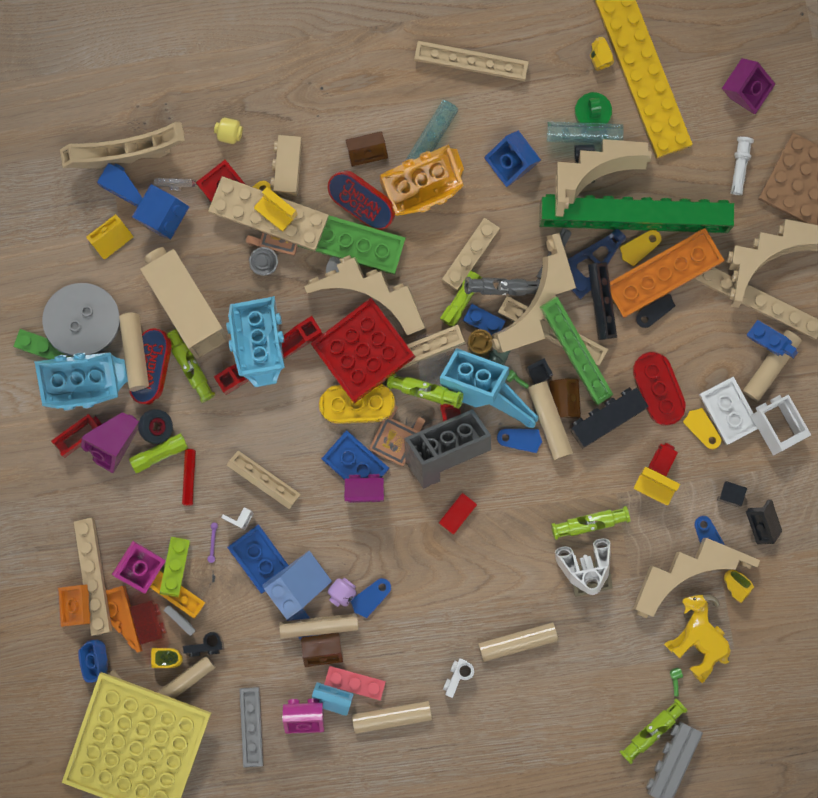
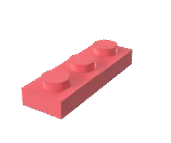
M329 666L324 685L381 700L386 681Z

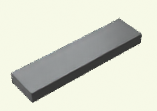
M240 688L243 768L263 766L260 688Z

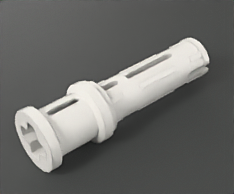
M737 137L738 147L737 152L734 154L736 165L730 192L733 195H743L747 163L751 159V144L754 143V139L749 137Z

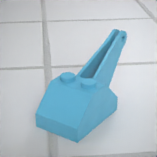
M458 348L455 349L440 376V384L453 392H462L464 395L462 402L474 407L490 404L517 419L527 427H535L539 419L505 383L509 375V367Z

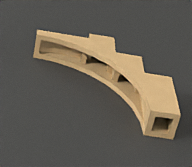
M174 122L156 131L126 139L99 143L68 144L60 149L63 168L102 169L108 163H133L140 158H161L169 154L171 148L185 141L184 131L181 122Z
M785 219L784 223L779 225L777 235L760 232L759 236L753 240L752 249L735 246L732 252L729 251L727 263H730L729 270H733L732 282H735L734 288H731L729 299L732 300L731 307L739 308L750 279L769 261L792 252L818 251V225Z
M349 255L339 259L341 263L337 264L338 273L336 270L330 271L325 274L326 278L321 280L318 277L307 281L309 285L304 286L307 293L329 288L352 289L365 293L386 306L399 320L407 335L426 327L409 285L399 284L392 287L393 291L391 292L383 272H377V269L366 273L367 277L364 278L356 257L351 258Z

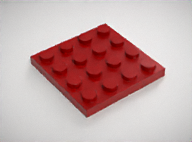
M372 298L368 299L310 343L354 403L416 358Z

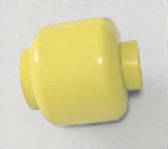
M224 117L220 122H216L214 133L217 134L219 141L235 144L242 137L243 126H240L238 120Z

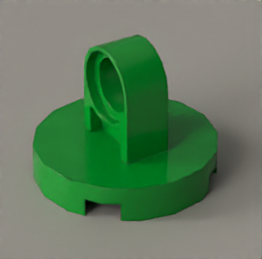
M590 92L578 99L574 115L577 122L585 127V129L599 130L609 122L612 116V106L606 96L597 92Z

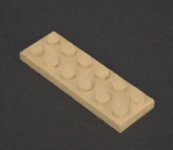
M222 176L208 210L209 213L316 251L329 218L328 214L282 198L297 211L295 219L282 232L254 209V206L263 197L261 190Z

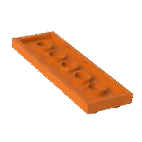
M704 228L610 282L612 299L623 318H626L723 263L725 260L708 231Z

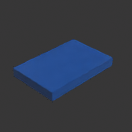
M347 430L321 458L344 480L349 479V475H360L361 478H368V475L380 474V478H382L390 469Z
M259 524L227 547L261 594L265 592L262 585L289 566Z

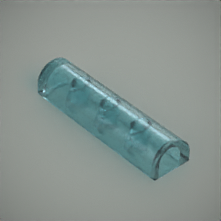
M442 100L406 160L417 159L421 153L435 150L458 113V108L455 105Z
M547 122L546 142L602 144L603 139L623 141L624 129L623 124Z

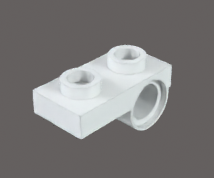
M460 658L458 662L454 660L450 670L453 672L451 680H446L443 688L446 691L445 695L451 698L454 696L460 679L469 680L474 675L473 666ZM464 665L469 666L471 670L470 674L466 677L461 676L459 672L460 668Z

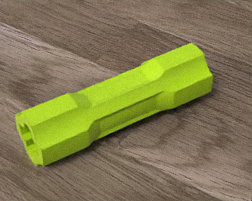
M472 271L467 275L471 279L482 278L479 274ZM465 280L452 303L447 306L440 317V320L451 327L456 326L463 310L476 293H465Z
M180 433L169 438L166 442L129 458V461L137 474L171 455L188 449V445Z

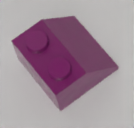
M741 58L722 87V90L732 101L751 113L756 114L775 86V82L759 62Z
M380 474L368 475V478H361L360 475H349V479H345L344 501L346 503L384 502V478H380Z

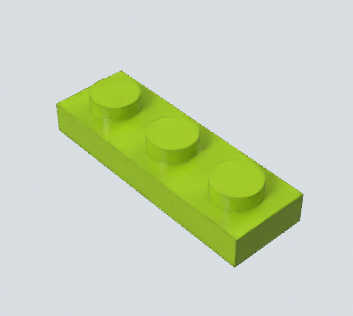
M171 537L159 594L179 597L190 540Z

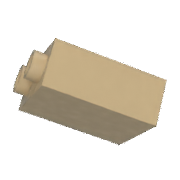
M160 247L144 257L147 265L140 270L194 357L199 359L227 342L229 338L176 251L172 249L166 252L164 247Z

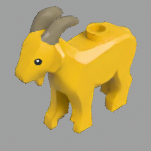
M694 595L684 598L682 600L685 606L684 614L690 610L694 611L683 632L674 640H669L663 644L679 659L693 645L699 652L704 654L703 662L700 665L689 668L701 683H704L711 674L716 662L729 663L728 657L731 651L728 641L723 637L725 633L718 626L714 628L708 621V602H712L715 607L720 606L717 598L712 595Z

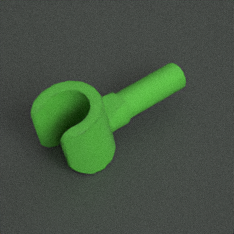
M509 370L507 382L510 383L514 379L527 389L529 387L513 370Z
M678 667L670 671L674 696H679L677 679L683 678L682 671Z

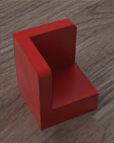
M449 404L440 405L443 422L461 414L460 408H454L453 405Z

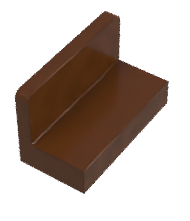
M382 132L345 140L352 167L388 159L386 143Z
M565 378L549 381V389L560 418H580L579 379Z
M339 633L301 638L302 657L305 667L343 662Z

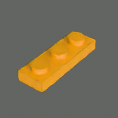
M159 571L150 585V588L158 594L160 593L163 578L162 571ZM182 585L179 597L160 594L194 619L206 604V602Z

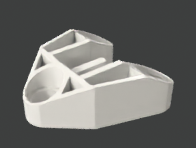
M598 539L593 543L597 568H594L591 556L583 555V558H580L582 571H580L576 555H574L570 547H560L555 551L556 562L570 583L587 594H598L609 576L611 547L608 539ZM600 545L606 546L604 548H597ZM562 553L568 554L566 556H559ZM594 581L598 585L595 588H589L587 584Z

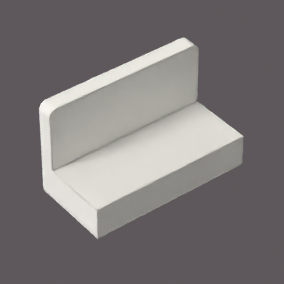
M244 507L237 521L224 514L221 518L246 530L254 513Z

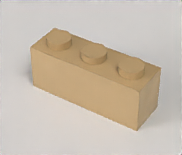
M278 135V141L274 142V152H277V157L273 159L272 163L275 178H271V189H274V193L277 195H298L302 148L301 137Z

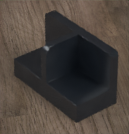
M770 499L766 501L763 507L748 508L746 511L756 544H775L782 533L773 501Z

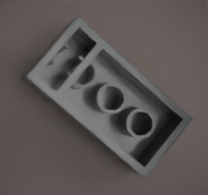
M472 409L404 438L405 462L424 489L440 482V472L491 451V434Z

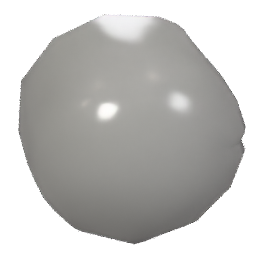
M268 247L257 248L249 257L250 268L258 275H269L276 270L278 257Z

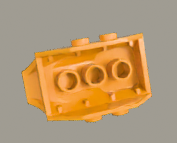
M448 144L432 152H423L419 155V158L414 160L408 159L402 162V165L380 175L383 192L391 200L396 216L426 212L435 204L446 203L449 198L453 197L464 186L461 179L464 167L457 149L450 148Z

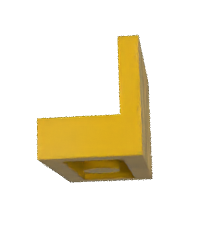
M266 187L262 191L263 197L254 206V209L283 232L295 219L297 211Z
M115 214L86 236V238L100 256L106 259L130 241L133 235Z
M644 467L633 489L667 506L680 484Z

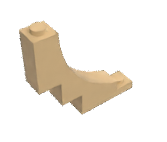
M603 139L601 152L580 150L578 163L557 162L555 175V216L563 217L564 209H568L569 203L574 204L579 193L597 178L622 170H646L647 162L651 161L652 152L648 150V143Z
M560 233L546 236V245L552 255L543 257L540 284L530 306L510 326L492 334V346L494 350H497V353H503L545 339L540 320L545 319V316L540 306L556 297V294L576 288Z
M703 538L695 558L681 552H676L669 572L654 566L649 567L633 609L637 610V615L646 619L648 615L654 617L663 599L684 580L710 570H736L739 561L741 566L751 569V567H758L760 560L711 539Z

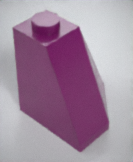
M122 412L82 437L81 448L85 452L90 451L93 456L92 460L98 466L114 473L138 431L139 421L134 416Z

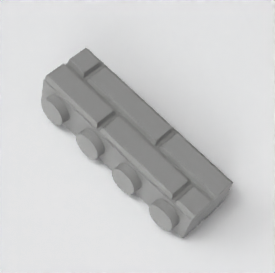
M682 722L673 726L670 734L673 737L670 743L666 742L662 753L665 755L662 761L658 760L654 771H656L654 779L650 778L647 783V794L655 798H674L703 732Z

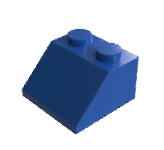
M519 130L505 136L484 157L506 187L521 178L541 161Z
M151 184L132 218L159 236L171 240L189 206L173 195Z

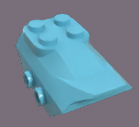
M275 296L230 304L229 322L226 323L228 334H231L229 348L234 353L239 376L247 378L254 387L276 384L278 376L285 366L281 344L284 342V335L279 330L282 320L280 313H277Z
M110 352L92 355L77 353L74 354V357L67 358L66 355H59L54 357L55 359L34 361L42 406L63 408L64 410H72L76 406L91 408L94 404L117 398L121 387L128 382L125 360L113 356Z

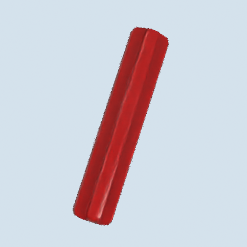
M194 449L185 450L182 504L184 506L193 505L196 456Z

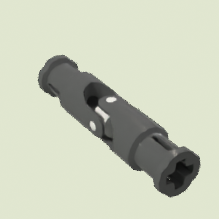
M466 277L464 290L466 294L476 292L482 295H536L540 279L526 281V279L507 280L504 278L487 277L471 279ZM493 283H498L497 289L494 287Z

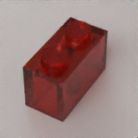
M152 600L130 607L140 645L165 638L164 634L167 631L164 622H160L159 619L161 609L158 603L155 604V601Z

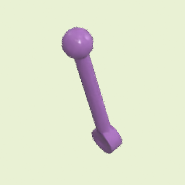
M215 522L210 525L212 529L210 556L207 558L210 563L215 561L214 545L216 529L218 528V524Z

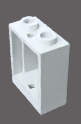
M779 395L771 399L770 402L772 404L767 406L764 403L756 407L757 412L751 415L773 455L811 436L789 395L783 398ZM779 406L794 433V436L783 442H780L764 414Z

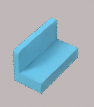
M317 682L312 698L319 699V703H323V709L347 716L354 694Z

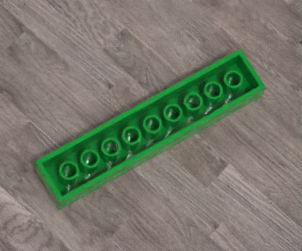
M546 194V197L541 199L539 210V227L609 230L618 228L619 230H656L668 232H699L706 228L708 233L728 234L734 227V203H729V200L710 202L708 199H700L698 202H691V199L672 201L671 198H661L659 201L653 200L650 197L633 200V197L614 199L613 196H604L603 199H599L593 195H586L584 198H576L574 204L569 203L568 209H564L562 217L555 216V194Z

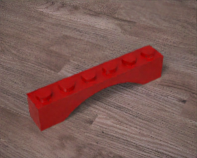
M312 316L284 334V342L281 343L283 359L310 344L323 334ZM236 364L214 376L225 395L249 381L244 376H239Z

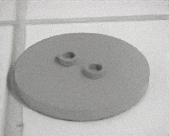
M76 283L61 288L48 300L44 308L42 324L48 341L59 352L74 357V354L77 353L92 355L104 351L114 341L119 331L120 315L116 302L104 289L93 284Z

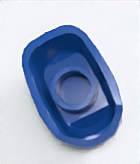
M93 639L87 641L78 650L83 679L87 683L97 682L99 673L108 674V658L106 646L102 640Z

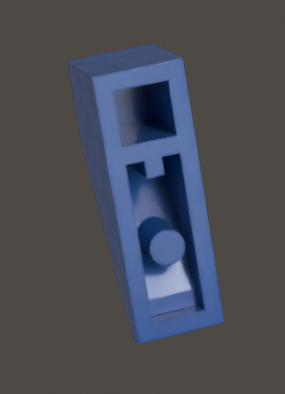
M108 163L97 181L98 185L138 207L142 196L124 172L125 169L116 163L114 166Z

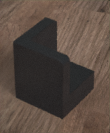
M545 358L528 366L526 369L534 385L545 382L553 376Z
M725 481L717 501L741 507L747 488Z

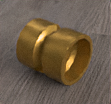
M482 329L473 331L468 338V351L479 357L488 355L492 348V336L490 333Z

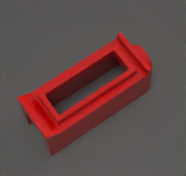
M87 414L51 440L61 452L62 457L66 458L81 447L82 441L81 439L68 448L64 442L88 424L92 429L102 425L96 415L92 417V415Z
M664 443V445H658L659 448L656 450L648 468L667 477L678 452L674 450V446Z

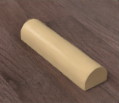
M125 313L119 316L128 387L129 391L135 392L149 387L139 314Z
M789 330L783 333L784 336L792 341L791 345L797 349L802 342L801 338ZM770 351L742 393L758 403L790 359V356L785 353L783 356H777Z
M547 381L529 387L528 391L553 459L557 460L573 454Z
M354 613L282 621L279 623L280 639L358 630L357 616Z
M552 622L481 642L478 645L483 662L557 642L558 636Z
M205 655L158 690L157 693L175 699L216 667L208 655Z
M429 701L352 714L355 734L432 720Z

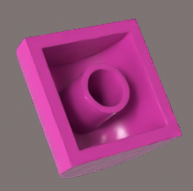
M132 541L112 575L145 594L166 560L141 544Z
M311 698L307 700V703H300L298 699H290L288 704H283L285 734L324 732L323 703H319V699Z

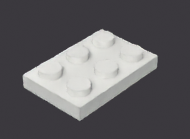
M734 377L699 394L725 445L758 429L751 417L753 411Z

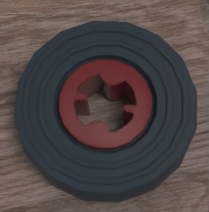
M153 409L141 416L138 430L145 441L159 444L171 436L173 422L166 412ZM153 423H158V424H159V425L157 426V429H158V430H153V428H154V424H153Z

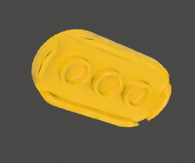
M380 384L354 403L341 385H334L329 387L320 397L319 409L325 419L335 424L381 422L392 415L395 409V397L389 388Z

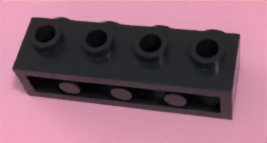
M630 387L621 392L622 397L617 400L614 397L604 403L606 407L601 410L597 407L588 413L590 417L585 420L581 417L572 423L574 427L570 431L582 449L649 407L637 387L633 390Z

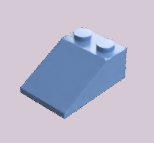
M307 551L262 586L284 617L289 619L327 587L332 580L312 553Z

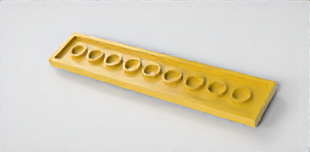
M594 0L656 158L658 159L691 147L693 143L636 0Z

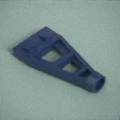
M618 228L609 236L567 259L576 286L571 291L580 300L591 290L590 278L585 277L577 269V264L585 259H590L593 263L607 262L608 265L620 244L627 239ZM603 246L608 250V255L602 262H599L593 256V252Z

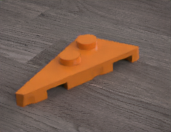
M123 585L106 590L111 625L118 633L123 635L132 649H135L137 653L143 651L126 586Z

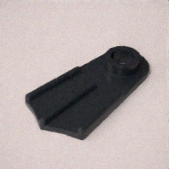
M666 294L643 307L636 317L637 324L642 328H648L672 310L676 305L672 300L671 294ZM646 317L648 319V322L643 323L641 321V318Z

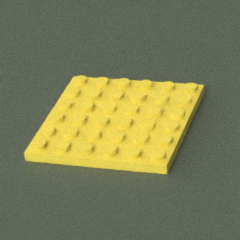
M101 672L99 673L62 783L102 798H182L211 712Z

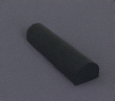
M607 262L588 264L598 340L617 338Z

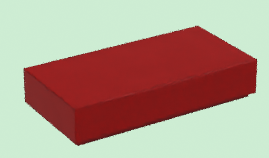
M462 493L439 521V524L454 535L477 504Z

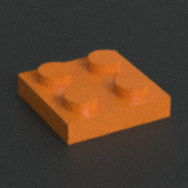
M88 584L58 588L61 627L90 624Z

